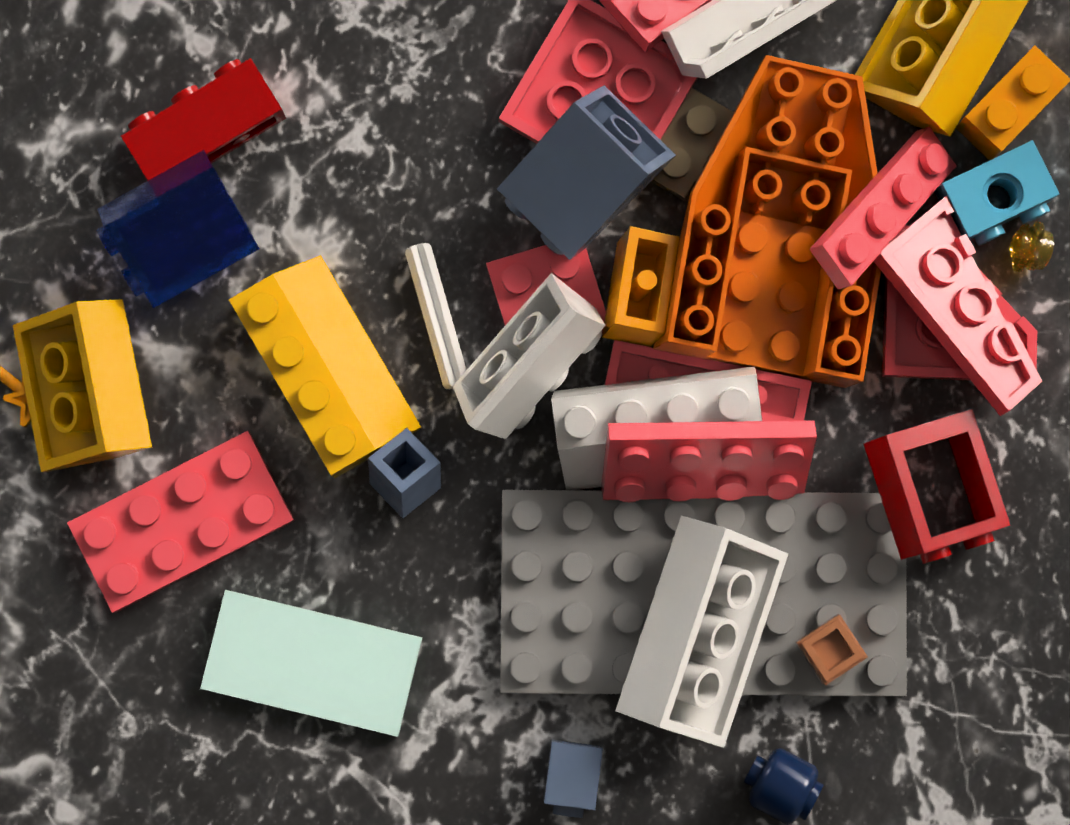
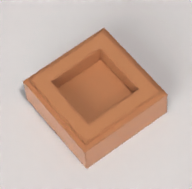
M837 614L795 642L823 685L829 684L868 658L840 614Z

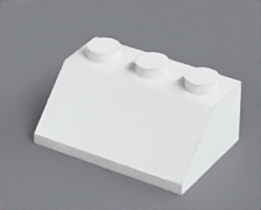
M551 273L453 385L467 424L475 430L504 439L515 428L520 429L524 427L534 415L535 405L548 391L556 390L566 379L569 367L581 353L586 354L591 351L600 340L602 329L606 325L597 309Z

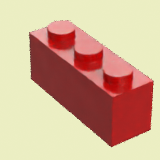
M251 58L243 63L239 59L228 62L214 73L215 80L200 89L197 85L183 89L172 97L171 102L173 105L158 114H155L154 111L146 112L128 124L130 131L121 135L151 187L158 195L286 119L280 104Z

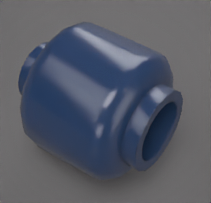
M781 748L773 750L767 760L757 755L744 780V783L752 787L749 794L751 806L784 824H792L798 817L806 820L823 788V784L817 781L818 770L814 765Z

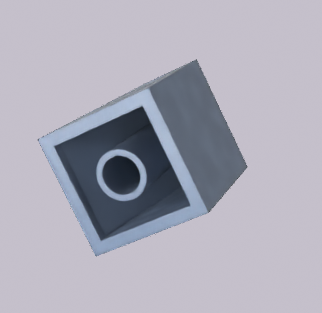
M604 85L575 101L499 185L497 190L505 197L507 207L521 219H528L541 232V238L549 249L559 255L564 254L570 260L583 251L667 166L676 154Z

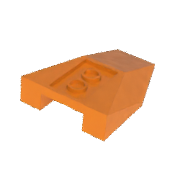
M769 55L763 57L690 193L678 243L665 332L654 343L653 349L743 367L755 366L757 370L847 388L864 381L881 270L872 262L852 286L837 289L809 250L878 174L862 76Z

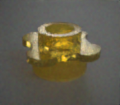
M1036 221L1033 226L1027 223L1022 224L1014 234L1010 244V255L1013 258L1012 267L1014 271L1022 272L1025 267L1030 271L1035 269L1042 270L1049 263L1054 248V237L1050 231L1045 230L1043 222Z

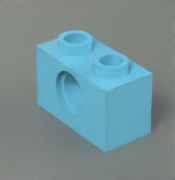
M1033 140L942 183L935 190L939 201L945 196L950 200L955 210L951 216L960 234H967L970 240L975 239L978 246L1006 233L1002 225L1017 217H1020L1024 225L1050 212L1047 203L1060 194ZM990 186H1000L1008 192L1010 196L1008 208L999 209L989 202L987 191Z

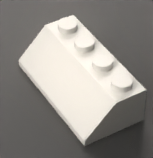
M755 366L554 391L551 398L557 448L566 490L601 487L608 423L762 421Z
M681 515L615 711L659 728L724 748L788 553L730 529Z

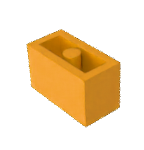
M1034 45L961 120L956 129L987 159L992 160L1070 82V78Z
M630 226L619 239L616 247L604 321L606 326L603 328L602 338L651 347L664 334L679 236Z

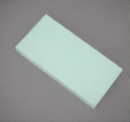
M225 590L200 689L398 737L423 637Z

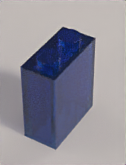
M204 150L97 209L103 224L101 228L96 230L99 238L111 257L117 253L121 254L128 266L121 270L128 286L135 297L144 293L153 308L260 249Z

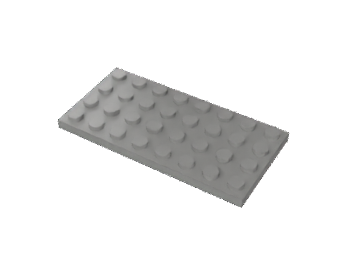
M502 490L500 693L621 694L671 547L672 539L682 515L730 529L788 553L742 695L907 696L906 559L901 560L879 493L804 492L785 500H776L769 496H751L733 501L713 498L690 499L680 502L670 499L623 502L620 500H603L602 491ZM837 614H840L868 658L829 684L823 685L795 642Z

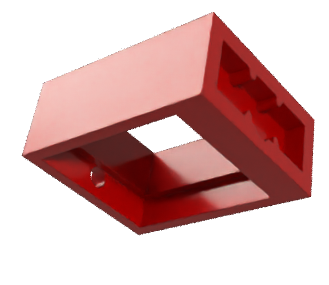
M973 409L863 443L901 560L920 555L923 564L952 555L949 545L963 541L965 550L995 541L992 531L1010 526ZM949 439L976 523L931 537L904 452Z

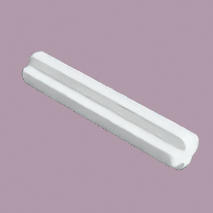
M421 243L407 248L405 255L443 387L445 389H453V385L466 371V366L432 247L429 243Z

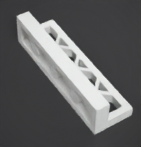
M712 0L661 32L683 76L707 79L836 0Z

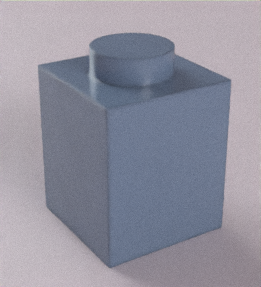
M408 428L404 429L368 458L370 485L402 518L406 517L441 488V462Z
M551 739L544 804L554 805L553 814L583 818L584 809L595 810L603 753L602 746Z

